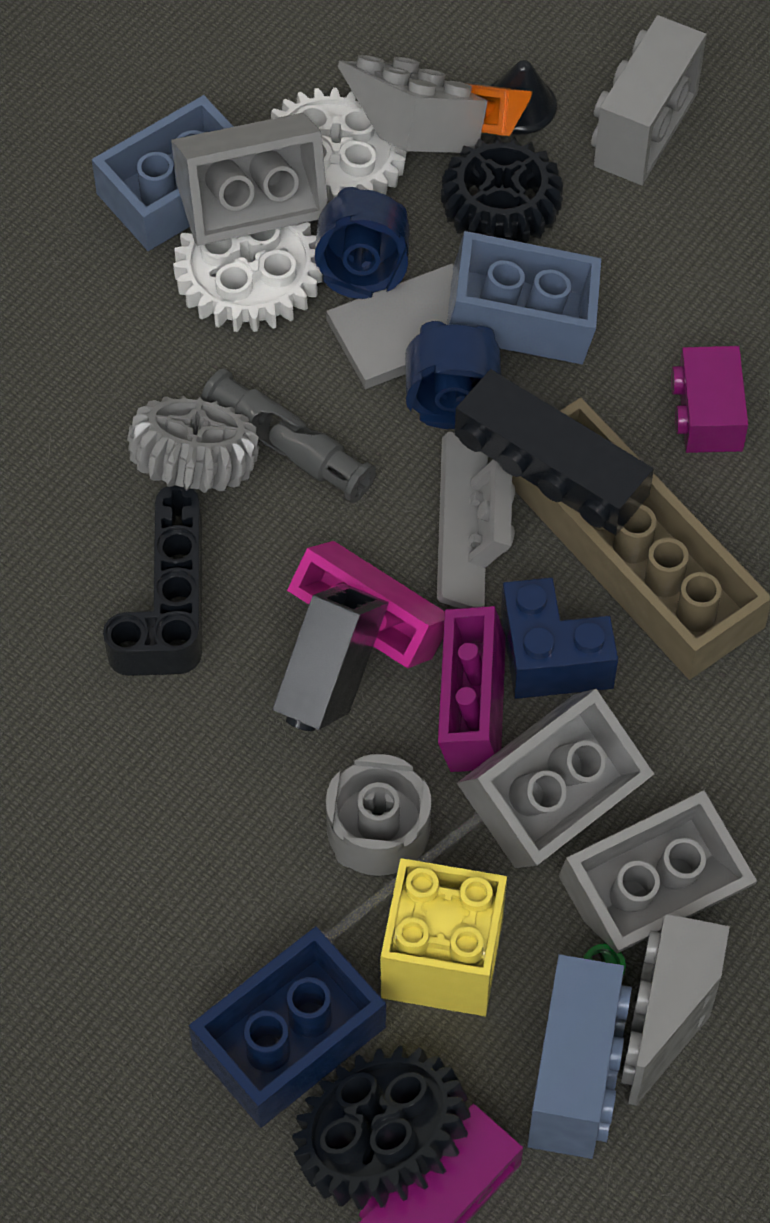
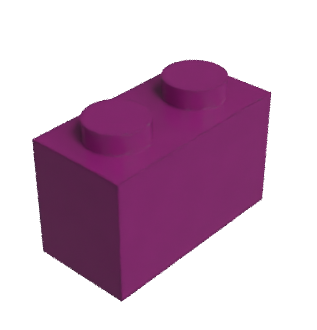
M682 347L680 366H672L671 389L672 394L680 395L681 406H676L675 430L676 434H684L686 453L743 452L748 429V417L740 347Z

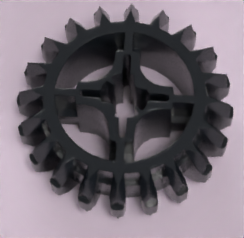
M496 135L491 144H486L479 138L475 149L463 146L460 157H451L448 169L445 170L442 176L441 203H443V208H445L447 222H454L457 234L467 231L527 243L530 236L541 239L545 228L553 227L556 215H559V210L562 208L563 182L561 181L562 177L559 176L557 163L549 162L547 151L535 153L533 142L521 146L518 145L517 139L514 136L510 143L501 142ZM475 185L478 188V193L471 196L468 190ZM529 189H532L536 194L531 200L525 196V192Z

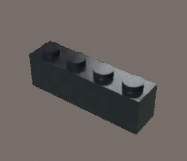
M492 369L486 373L456 407L455 436L459 438L464 446L472 451L484 453L498 462L508 474L515 477L521 476L537 486L550 500L566 504L580 513L582 518L594 527H603L616 536L650 495L653 467Z

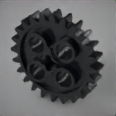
M398 1046L391 1058L386 1057L382 1048H377L371 1062L366 1063L359 1054L355 1057V1068L351 1071L340 1065L336 1067L339 1079L334 1083L321 1080L319 1085L324 1092L321 1097L312 1096L305 1099L311 1113H304L296 1117L302 1130L292 1135V1139L299 1148L294 1152V1156L311 1187L315 1186L324 1199L332 1195L340 1207H343L352 1198L357 1208L363 1210L370 1197H375L379 1206L383 1208L388 1202L389 1193L397 1192L398 1196L405 1201L408 1199L409 1185L415 1183L423 1189L428 1188V1181L425 1175L429 1171L444 1174L446 1169L440 1159L443 1156L453 1157L459 1155L460 1152L453 1140L467 1137L468 1132L462 1121L470 1118L471 1113L465 1104L468 1096L450 1065L444 1066L437 1054L428 1059L423 1049L419 1047L409 1057L404 1047Z

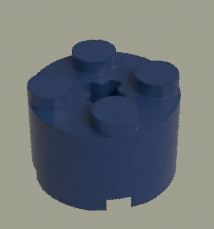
M346 187L339 191L337 197L333 198L322 210L317 225L314 260L316 267L319 268L323 275V281L329 288L346 297L366 299L372 298L373 293L386 288L387 293L402 281L408 267L410 234L405 207L389 196L377 191L360 190L356 187Z
M430 321L423 324L420 328V334L409 343L405 353L406 404L410 412L413 408L420 414V421L429 426L441 429H455L456 407L490 369L501 375L500 349L495 341L493 330L484 326L446 325L440 321Z

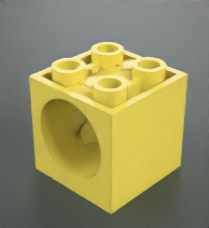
M400 858L380 957L381 998L486 1017L503 924L507 876Z

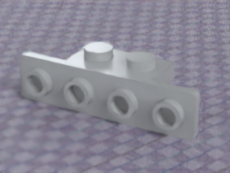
M447 432L442 437L437 600L457 608L484 607L485 568L501 554L507 552L514 540L515 530L513 525H511L515 486L512 483V475L504 471L498 462L492 460L488 463L487 455L480 451L475 452L468 449L453 432Z

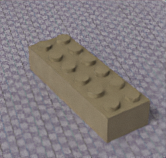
M581 397L560 410L562 413L641 460ZM654 473L649 497L616 536L603 527L597 528L590 525L582 518L580 513L566 504L550 500L537 486L521 476H512L515 492L689 680L766 627L770 611V594Z

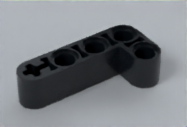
M176 485L172 487L166 486L156 496L154 611L119 613L111 617L104 626L103 636L109 665L115 672L121 675L184 674L195 669L200 663L202 656V521L198 494L192 488L186 491L184 487ZM182 515L183 526L174 525L176 516ZM178 554L187 555L181 559L171 558L172 556ZM179 596L187 598L180 602L169 601ZM181 639L187 641L179 646L169 645L173 640ZM126 641L137 642L135 645L130 647L118 646L119 644Z

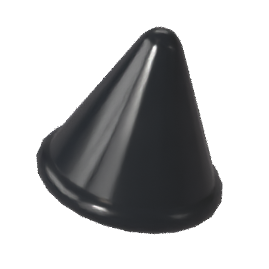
M527 60L517 62L501 79L490 85L532 91L530 101L511 134L526 135L544 129L555 117L557 111L556 97Z

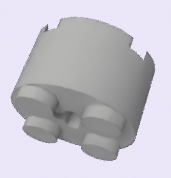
M366 755L354 760V765H351L342 773L339 771L332 778L326 794V819L328 840L337 861L341 865L357 872L382 876L397 873L400 858L417 861L423 854L430 837L431 793L425 780L423 781L413 771V766L408 762L392 755Z

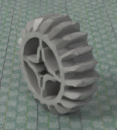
M181 396L179 399L163 397L161 402L156 400L148 401L147 406L138 408L136 416H133L127 439L129 442L130 461L137 465L138 471L149 473L150 479L153 481H165L168 487L176 485L184 487L186 491L192 488L199 489L203 493H206L211 488L225 491L226 486L238 487L241 481L248 480L251 471L254 469V463L257 462L259 452L256 426L249 423L247 416L235 414L233 407L224 408L219 406L218 401L210 403L203 401L201 397L197 400L187 399L185 396Z

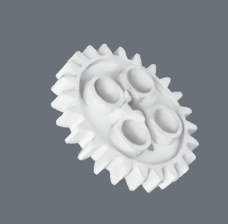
M315 88L314 98L309 99L304 93L298 92L296 104L288 99H284L282 110L273 109L271 119L304 113L321 130L328 202L337 197L339 191L346 187L372 190L386 195L387 187L395 188L398 176H403L407 151L379 138L358 101H355L356 97L352 91L344 98L340 97L337 88L332 89L330 96H324L319 88Z
M309 222L199 246L195 244L192 234L181 233V247H175L174 250L176 260L173 263L175 280H177L179 295H185L186 306L188 308L198 306L200 319L214 314L215 326L218 328L227 319L232 320L235 332H238L243 322H249L253 332H257L259 322L266 320L273 329L276 328V316L282 315L289 321L294 320L293 306L306 310L308 308L307 297H317V283L323 281V275L319 268L316 267L314 260L316 235H311V224Z

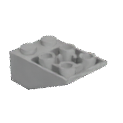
M359 55L357 61H339V70L380 139L410 152L460 153L463 146L475 149V145L481 137L488 100L471 93L472 86L456 81H445L444 73L431 69H420V62L405 57H394L393 63H384L383 59L369 55Z
M665 913L661 932L650 930L621 1080L622 1084L631 1085L628 1104L636 1106L710 1018L722 976L730 926Z

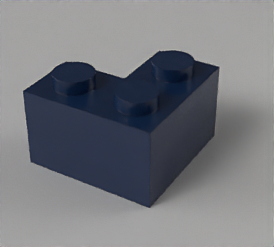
M553 578L503 582L501 617L506 636V648L514 699L585 692L592 689H614L618 656L610 616L560 621Z

